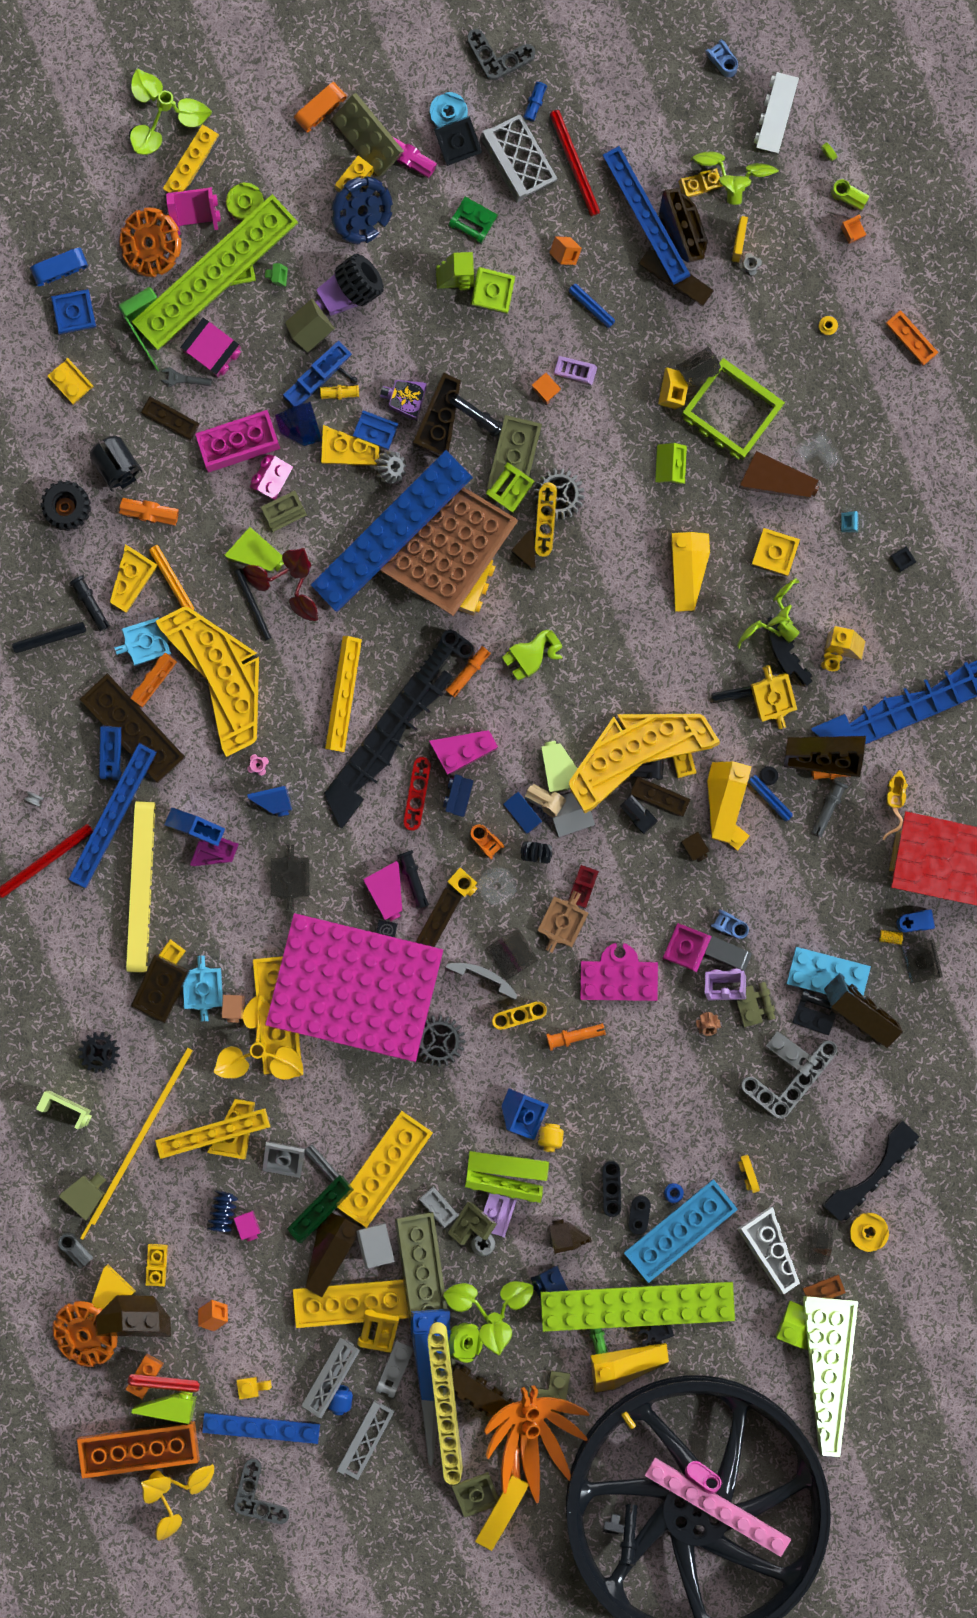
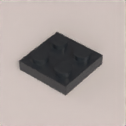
M470 116L434 129L447 166L482 153Z

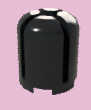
M108 436L103 441L121 468L117 470L99 442L91 449L90 459L111 491H113L112 488L119 486L124 489L136 481L135 476L139 471L142 472V468L120 437Z

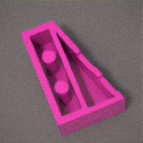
M489 730L429 741L448 776L498 749Z

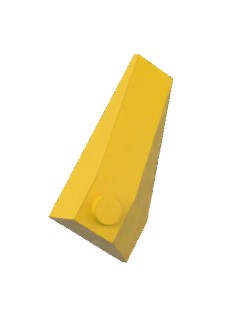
M734 761L712 762L707 779L711 839L728 844L731 843L751 766Z
M661 1343L590 1355L594 1391L596 1393L616 1389L668 1363L667 1344Z

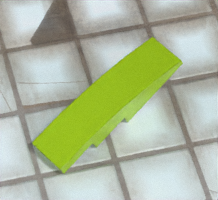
M470 1151L467 1170L547 1181L549 1161Z

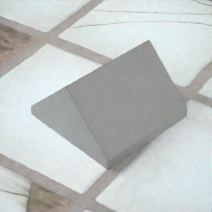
M267 1141L262 1171L300 1178L306 1148Z
M385 1222L356 1231L365 1269L395 1262Z

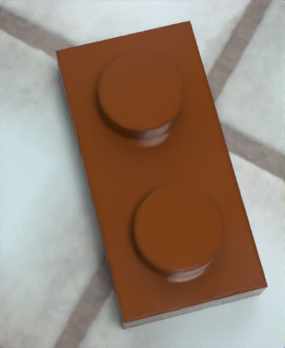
M839 1274L802 1288L805 1296L834 1298L846 1293Z

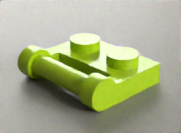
M507 462L504 466V471L492 488L488 489L485 494L514 513L535 481ZM512 472L515 474V477L500 497L497 495V492Z

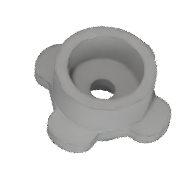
M747 253L739 267L742 271L745 270L753 276L757 273L756 270L758 266H761L762 261L760 258L752 256L751 253Z

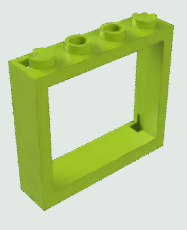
M722 358L683 411L682 416L688 425L693 426L694 424L700 428L698 431L703 436H711L715 439L714 443L722 449L726 447L730 450L729 454L732 457L744 460L785 402L725 358ZM721 370L773 407V410L744 449L691 412Z

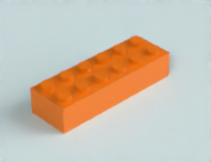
M191 1421L189 1424L176 1423L80 1436L77 1439L82 1479L198 1463L200 1460L195 1421Z

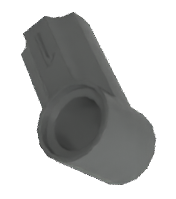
M67 1232L62 1234L58 1241L60 1249L65 1251L78 1267L82 1269L93 1259V1256L76 1239L73 1233ZM70 1237L73 1240V1245L70 1247L64 1246L63 1238Z

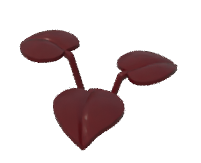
M305 548L285 551L282 555V560L287 568L273 577H268L266 570L256 565H248L243 568L247 581L259 591L268 590L270 588L269 582L290 571L292 577L300 578L294 593L295 597L289 599L292 610L303 619L309 621H317L319 619L313 600L306 595H299L303 580L308 576L309 569L311 568V562L307 558Z

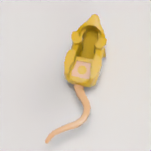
M901 770L897 771L887 785L889 787L887 805L892 807L900 823L897 828L885 834L883 840L902 827L903 818L898 812V808L904 806L906 801L905 792L908 784Z

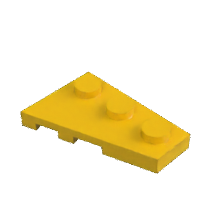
M323 425L322 464L377 466L375 460L379 459L380 447L378 445Z
M235 1099L224 1120L254 1112L255 1102ZM250 1133L212 1144L207 1153L246 1159Z

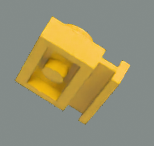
M69 358L48 375V378L73 405L94 387Z

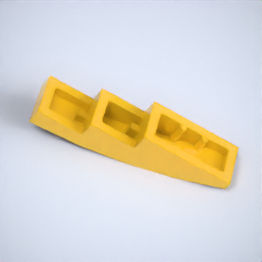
M514 1475L510 1477L506 1494L502 1491L477 1536L476 1543L491 1551L493 1550L529 1486L528 1483Z

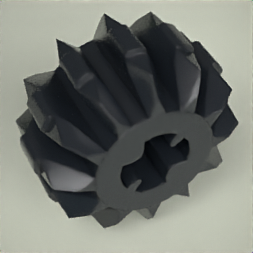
M527 841L523 842L520 851L523 861L542 864L550 863L553 853L552 846L549 844Z

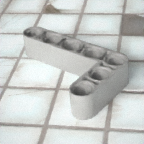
M827 1040L820 1043L811 1056L819 1059L821 1066L817 1070L810 1069L809 1081L805 1085L799 1082V1077L802 1073L798 1071L779 1096L775 1095L753 1077H745L741 1081V1089L773 1116L781 1119L785 1118L836 1055L837 1045ZM825 1044H831L833 1047V1051L829 1055L823 1052ZM747 1080H752L755 1083V1087L751 1091L745 1089V1082ZM790 1089H794L797 1092V1097L794 1100H790L787 1097V1092ZM763 1092H767L770 1095V1099L766 1103L760 1101V1095ZM779 1104L785 1107V1112L782 1115H777L775 1112V1107Z

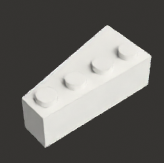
M779 72L776 73V76L772 75L769 87L773 88L771 95L767 94L764 106H767L766 114H761L759 124L762 125L761 132H756L754 143L757 144L756 148L779 153L798 84V77Z
M773 1207L767 1208L738 1228L739 1233L779 1294H785L800 1284Z

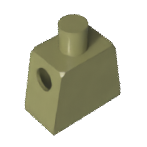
M99 1172L91 1180L84 1175L62 1192L59 1197L84 1220H88L105 1194L99 1187L106 1179Z

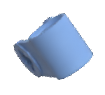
M722 39L713 48L705 50L708 58L716 65L722 75L733 77L737 73L738 61ZM726 64H732L734 68L728 70L724 66Z
M719 909V915L711 927L736 939L745 938L749 932L748 925L733 915ZM737 925L744 926V935L739 936L735 933L734 929Z

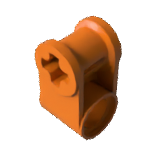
M479 824L472 827L470 831L471 838L492 860L493 855L505 846L485 826ZM476 828L484 830L483 838L478 839L474 836Z

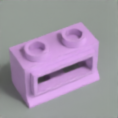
M714 969L711 972H705V995L707 999H746V975L744 971L740 969H731L730 971ZM741 982L739 990H729L728 988L713 990V983Z

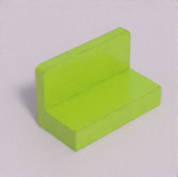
M677 443L657 445L655 482L685 484L686 445Z

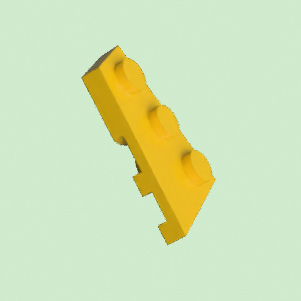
M125 544L110 603L127 613L158 565Z

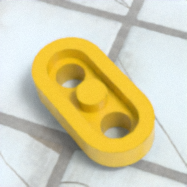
M748 1154L741 1156V1161H738L741 1173L745 1172L747 1179L744 1182L747 1191L751 1190L752 1193L759 1192V1185Z

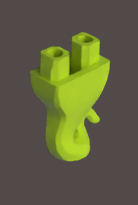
M552 630L540 632L529 643L515 644L502 657L507 666L515 661L519 664L520 667L512 672L517 681L525 677L529 678L539 670L546 642L551 644L547 651L548 657L553 660L562 659L561 655L555 653L563 646Z

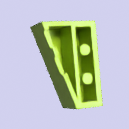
M473 252L453 253L446 258V261L441 262V266H436L437 289L459 288L461 291H466L474 287Z

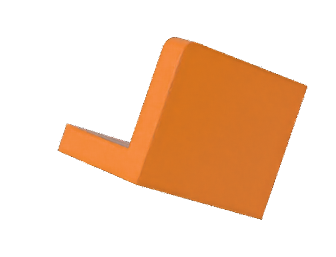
M860 214L844 221L841 225L848 244L866 236L860 222Z
M555 236L550 255L560 264L576 265L582 248L571 237Z
M547 373L532 384V389L546 405L561 390Z
M211 1300L198 1310L199 1327L216 1331L228 1322V1305Z

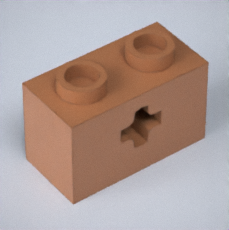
M223 995L222 1018H226V1022L238 1023L240 1019H243L245 996Z

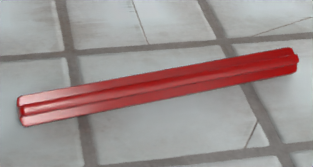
M554 110L550 112L551 120L590 216H595L600 213L599 207L559 110Z
M84 825L0 886V898H4L92 834L93 830L90 825Z

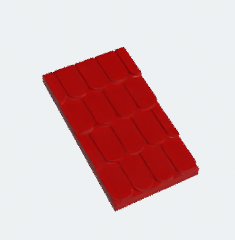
M905 811L902 829L896 833L889 868V871H894L891 888L977 906V827Z

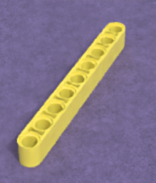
M135 802L127 972H147L155 802Z
M436 1322L429 1328L428 1349L444 1480L448 1484L455 1485L461 1480L463 1464L446 1326Z

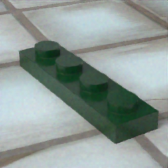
M339 1175L301 1213L287 1230L298 1243H302L354 1189L343 1176Z

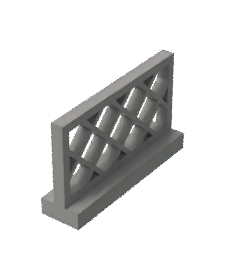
M521 114L491 129L488 128L482 131L480 139L516 202L557 181L555 173ZM519 121L522 126L521 133L510 130L511 124ZM497 131L506 132L505 140L497 139L494 133ZM509 134L519 136L517 145L507 142ZM521 138L530 140V149L519 146ZM505 146L516 149L514 157L505 154ZM518 150L529 153L527 161L516 158ZM531 154L539 156L541 159L539 165L529 162ZM515 162L525 165L523 174L515 171L513 168ZM527 166L538 169L536 178L525 174ZM540 170L548 172L551 178L546 181L538 179ZM524 178L535 181L533 188L525 189L523 185Z

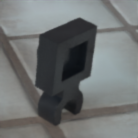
M671 1325L650 1326L651 1330L641 1329L637 1332L638 1334L645 1333L647 1335V1339L641 1341V1344L649 1343L651 1338H654L655 1343L674 1336Z

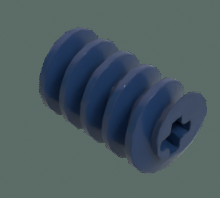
M214 1191L219 1194L218 1197H213V1200L217 1201L218 1204L211 1205L212 1208L216 1209V1212H210V1215L215 1218L208 1220L213 1227L207 1229L216 1232H229L232 1228L227 1226V1224H232L233 1220L228 1217L235 1215L230 1209L236 1208L232 1201H237L238 1197L231 1193Z

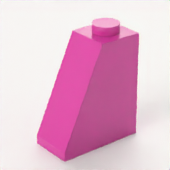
M396 861L363 879L384 919H389L390 921L399 918V913L403 911L400 868Z

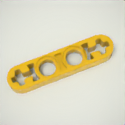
M550 482L544 483L540 487L538 497L535 551L542 557H546L551 553L554 539L557 488ZM546 488H550V491L553 492L549 496V501H545L546 493L543 491ZM549 506L552 509V513L544 515L541 508ZM547 524L551 531L546 534L542 533L540 526ZM543 538H547L546 547L549 548L546 551H542V548L539 547L543 543Z

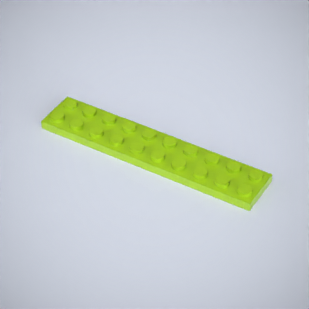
M272 194L138 315L132 323L159 351L298 224V221Z
M733 1282L540 1292L543 1332L735 1321Z

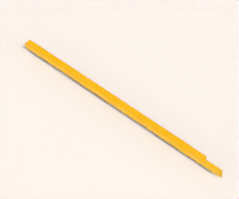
M187 1048L80 1239L83 1240L91 1224L95 1225L193 1052L190 1048Z

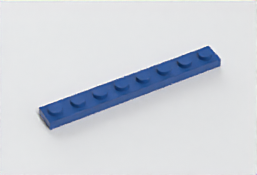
M620 146L603 154L605 162L673 285L690 276L688 269Z
M141 743L138 744L69 880L87 888L157 753L156 751Z

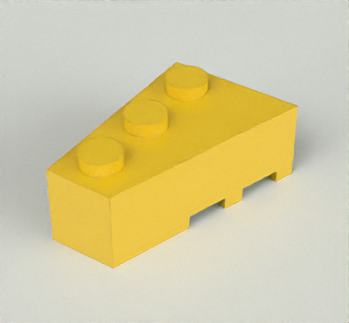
M493 560L484 570L458 611L473 616L475 612H480L483 603L480 601L482 594L486 595L489 584L486 583L488 576H493L496 567L493 565Z

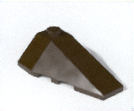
M331 1213L318 1226L306 1289L323 1297L356 1240V1231L361 1230V1227L334 1213Z

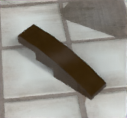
M651 248L647 250L638 263L666 285L673 287L682 295L688 296L701 307L704 306L714 292L713 289L691 274L688 278L673 285L656 252Z

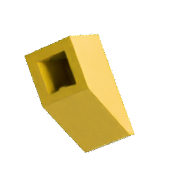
M668 367L665 368L659 405L672 409L685 405L688 386L684 372Z

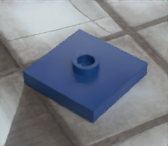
M89 289L51 296L59 335L96 328Z

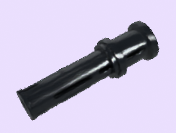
M458 394L453 395L455 399L452 397L450 404L475 420L478 427L489 431L492 437L501 431L503 426L501 421H496L490 417L488 412L480 411Z
M81 575L69 582V585L73 586L78 595V600L84 603L99 632L110 627V624L92 596L93 590L89 589L86 584L85 576Z
M410 850L397 855V858H400L403 867L402 873L407 876L417 909L428 906L429 903L417 871L419 867L415 864L412 855L414 852Z
M631 1504L625 1505L623 1542L620 1544L621 1560L618 1561V1564L636 1566L634 1556L637 1549L635 1530L638 1506L633 1505L632 1513H630Z

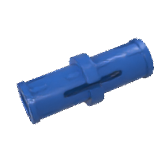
M538 81L535 83L533 93L528 98L529 103L523 116L526 120L535 121L539 107L543 104L542 99L547 88L546 84Z

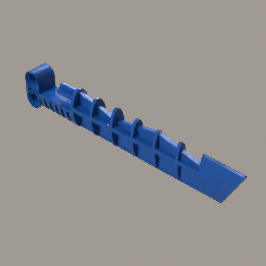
M977 660L969 664L964 662L963 666L951 675H949L947 670L944 671L946 678L932 688L927 679H925L926 691L909 694L908 690L904 688L905 695L889 698L885 696L882 701L869 710L864 705L865 713L849 723L846 715L843 714L815 726L811 730L819 737L866 736L865 744H868L977 697V677H974V674L977 673Z

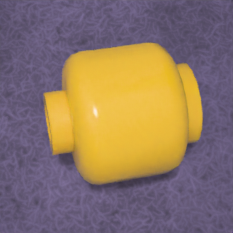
M545 1123V1126L539 1129L538 1145L544 1147L543 1151L554 1153L555 1149L562 1147L564 1131L560 1129V1125Z

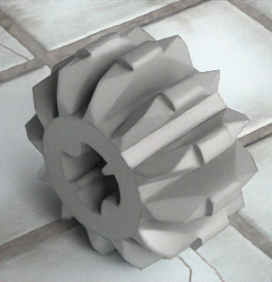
M386 451L381 453L379 459L375 460L377 466L374 469L378 470L376 476L381 477L382 482H388L389 484L402 480L401 475L406 474L403 470L407 466L403 464L405 458L400 457L398 452Z

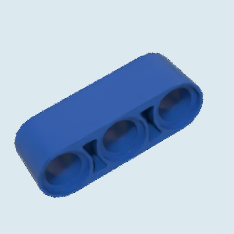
M75 248L31 266L30 270L36 285L43 286L46 282L51 283L61 279L63 275L66 277L78 272L81 268L86 269L88 264L82 249Z

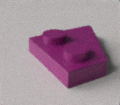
M221 838L219 845L216 846L199 839L190 866L233 862L239 844Z

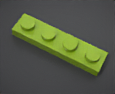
M467 1171L465 1187L541 1203L543 1186Z

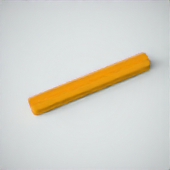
M155 545L150 548L151 555L181 607H189L194 610L191 601L159 546Z

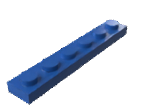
M204 1413L202 1433L318 1444L320 1424Z

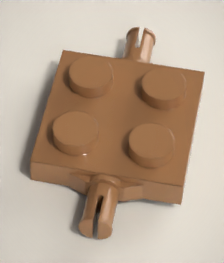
M573 891L569 901L562 900L556 896L553 897L537 930L550 939L545 950L553 953L557 943H564L573 947L589 912L580 909L576 905L581 895L580 893Z

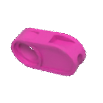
M693 1461L686 1467V1478L704 1492L714 1494L720 1489V1477L702 1463ZM707 1479L715 1480L716 1488H709L706 1484Z

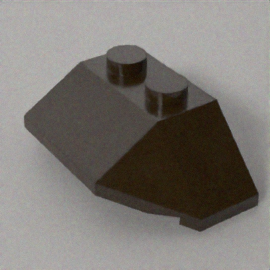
M680 187L664 190L658 217L681 259L687 263L703 260L708 239L696 205L683 193Z
M117 1295L96 1316V1336L171 1337L170 1316L154 1296Z

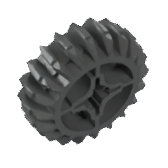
M442 1015L438 1016L439 1021H435V1017L431 1016V1023L426 1019L427 1026L424 1028L420 1044L422 1051L418 1053V1056L420 1057L425 1054L426 1057L423 1061L426 1062L430 1058L431 1066L434 1064V1060L437 1061V1067L441 1066V1061H444L445 1066H448L447 1059L450 1058L451 1062L454 1063L455 1059L452 1056L455 1054L460 1058L461 1055L457 1050L464 1051V1048L459 1046V1044L466 1043V1040H460L459 1037L464 1036L465 1033L461 1032L458 1034L457 1030L462 1027L461 1025L456 1028L453 1026L456 1020H453L451 1024L448 1023L449 1016L445 1018V1021H442ZM445 1025L451 1030L445 1034H439L433 1026ZM429 1030L433 1041L424 1047V1035ZM433 1032L437 1036L440 1035V1037L448 1035L443 1041L446 1050L439 1045L431 1047L436 1041V1036ZM455 1035L456 1044L453 1051L450 1052L446 1042L448 1038ZM434 1048H440L446 1056L435 1057L428 1052Z

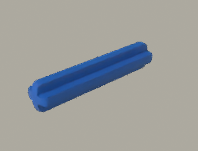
M577 284L570 287L569 293L607 328H610L615 323V319Z
M753 775L748 780V783L784 821H788L793 816L788 808L756 775Z

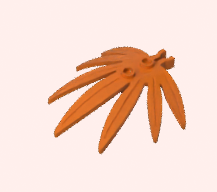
M534 1385L531 1386L529 1396L525 1387L521 1388L522 1400L500 1409L488 1422L484 1433L487 1435L499 1426L486 1452V1458L489 1459L511 1428L505 1444L501 1467V1484L504 1494L507 1492L520 1434V1454L523 1471L529 1484L530 1492L535 1502L539 1503V1435L545 1449L559 1470L569 1481L571 1477L562 1449L551 1429L545 1423L544 1418H547L562 1430L587 1441V1437L574 1423L555 1411L589 1416L590 1414L582 1407L563 1399L552 1397L536 1398L538 1396V1389Z

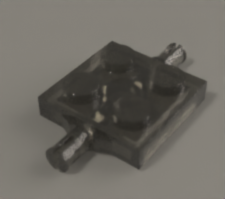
M286 845L287 856L271 858V897L285 898L286 910H294L295 898L310 897V858L294 856L295 845H291V852L290 845Z

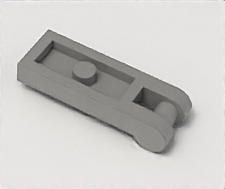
M778 1031L766 1045L768 1049L806 1077L810 1074V1069L819 1062ZM806 1059L807 1062L804 1066H801V1063Z
M396 1340L376 1392H384L388 1394V1397L394 1398L414 1350L413 1347ZM386 1380L394 1382L392 1387L385 1385Z

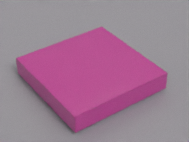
M677 923L663 959L697 972L712 936Z

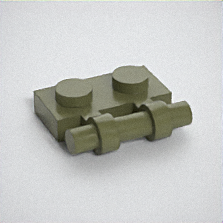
M766 982L758 983L760 989L758 992H754L753 985L747 986L746 999L736 1000L744 1027L762 1023V1014H767L768 1021L776 1019L774 1014L775 1007L771 1004L769 996L771 993L770 989H767ZM762 997L765 1008L759 1009L756 998Z

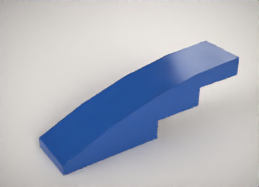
M340 341L336 342L283 394V397L297 410L352 355L351 352Z

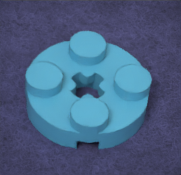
M453 92L438 95L430 106L431 121L438 128L467 117L468 109L464 99ZM451 107L454 114L446 116V113L443 112L444 109L448 110Z

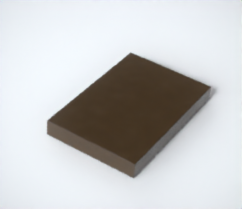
M155 954L131 1006L166 1023L190 971Z

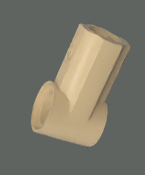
M535 784L528 788L525 795L527 801L541 807L551 817H556L566 803V799L559 793H550Z

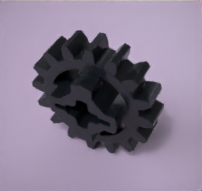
M94 1032L93 1038L87 1035L88 1041H81L84 1047L78 1049L83 1052L82 1055L78 1056L79 1058H84L82 1065L88 1064L87 1070L90 1071L94 1068V1073H98L99 1069H101L102 1073H106V1067L112 1070L111 1064H118L115 1058L121 1056L116 1053L117 1050L121 1049L120 1047H115L117 1040L111 1041L112 1035L109 1034L105 1037V1032H101L100 1036H98L97 1032ZM101 1039L107 1043L100 1045L96 1040ZM90 1045L91 1053L87 1056V1049ZM96 1047L104 1050L102 1052L103 1058L95 1055L97 1053ZM112 1049V1056L109 1060L108 1051ZM98 1060L101 1063H103V1065H95L92 1062Z

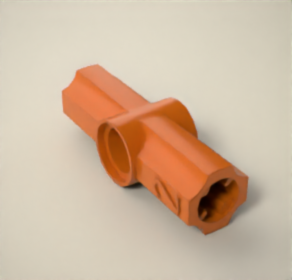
M122 498L119 514L139 518V520L145 522L149 520L150 523L159 522L176 526L179 509L160 506L158 503L146 500L141 502Z

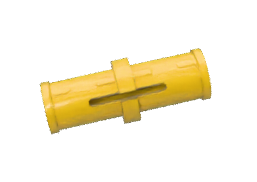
M340 384L334 387H320L321 399L338 398V400H342V398L349 397L358 398L359 385L341 386Z

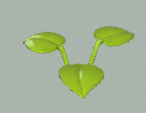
M136 69L131 82L133 96L141 103H147L150 99L152 101L157 100L158 112L151 129L146 125H138L131 131L130 142L134 152L148 155L160 148L162 135L154 130L161 112L170 110L171 106L176 113H179V122L188 128H196L203 124L211 116L212 111L203 103L190 98L180 100L177 108L176 102L173 101L172 93L166 90L162 91V83L157 77Z
M702 152L691 158V160L703 166L718 164L721 167L723 176L719 178V182L727 191V203L732 205L742 203V192L745 191V187L751 184V179H749L751 175L765 177L779 172L778 169L771 165L753 163L746 166V171H748L746 176L726 175L722 162L725 160V156L718 152Z
M797 578L783 586L775 595L773 601H777L781 609L777 616L768 625L759 620L748 627L737 644L739 649L741 643L750 637L756 629L761 627L768 629L779 637L782 635L788 643L799 635L800 632L792 625L793 622L788 616L792 605L789 604L784 608L781 603L783 596L792 585L799 583ZM780 623L777 627L779 631L773 629L771 626Z
M520 1281L507 1283L500 1292L501 1299L505 1301L502 1305L501 1314L493 1312L489 1316L482 1309L478 1301L475 1300L478 1292L470 1284L460 1283L451 1286L444 1292L443 1297L447 1305L457 1312L469 1310L472 1303L477 1306L488 1323L481 1327L479 1331L480 1339L490 1351L500 1355L512 1337L511 1327L503 1322L506 1306L508 1305L512 1310L524 1307L530 1301L534 1287L529 1283Z

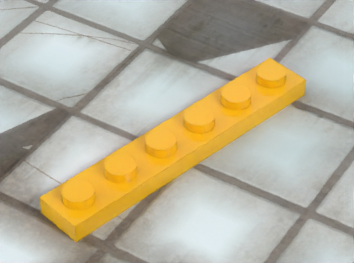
M350 636L342 637L325 749L337 752H345L362 639Z
M261 1109L155 1140L159 1157L163 1159L270 1128L266 1109Z

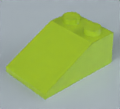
M181 1391V1393L137 1404L131 1413L189 1424L193 1419L197 1396H193V1392Z

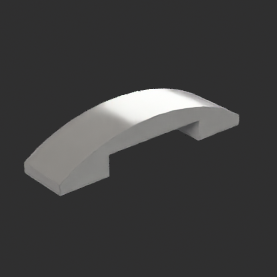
M449 963L446 965V968L461 975H464L466 969H469L501 984L498 992L514 999L517 998V994L511 986L500 976L488 969L468 963Z

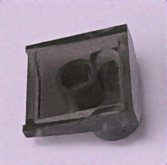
M706 347L676 365V368L688 386L697 387L707 377L716 376L720 372L721 365L712 350Z

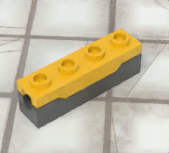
M202 124L164 185L163 191L165 194L190 190L220 141L218 133Z

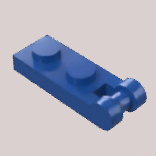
M102 726L100 727L99 776L100 779L112 778L119 781L122 775L120 769L121 727Z

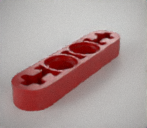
M425 757L417 758L413 765L404 816V825L410 831L417 830L422 821L431 763ZM421 760H424L425 764L428 765L427 768L423 769V774H427L426 778L414 776L415 772L419 774L420 768L417 767V763H421ZM417 779H421L425 783L424 788L421 790H416L413 786L414 781ZM413 798L421 800V806L418 809L410 806ZM408 810L420 812L419 816L415 814V821H418V824L414 825L413 828L407 823V820H411L412 814H408Z

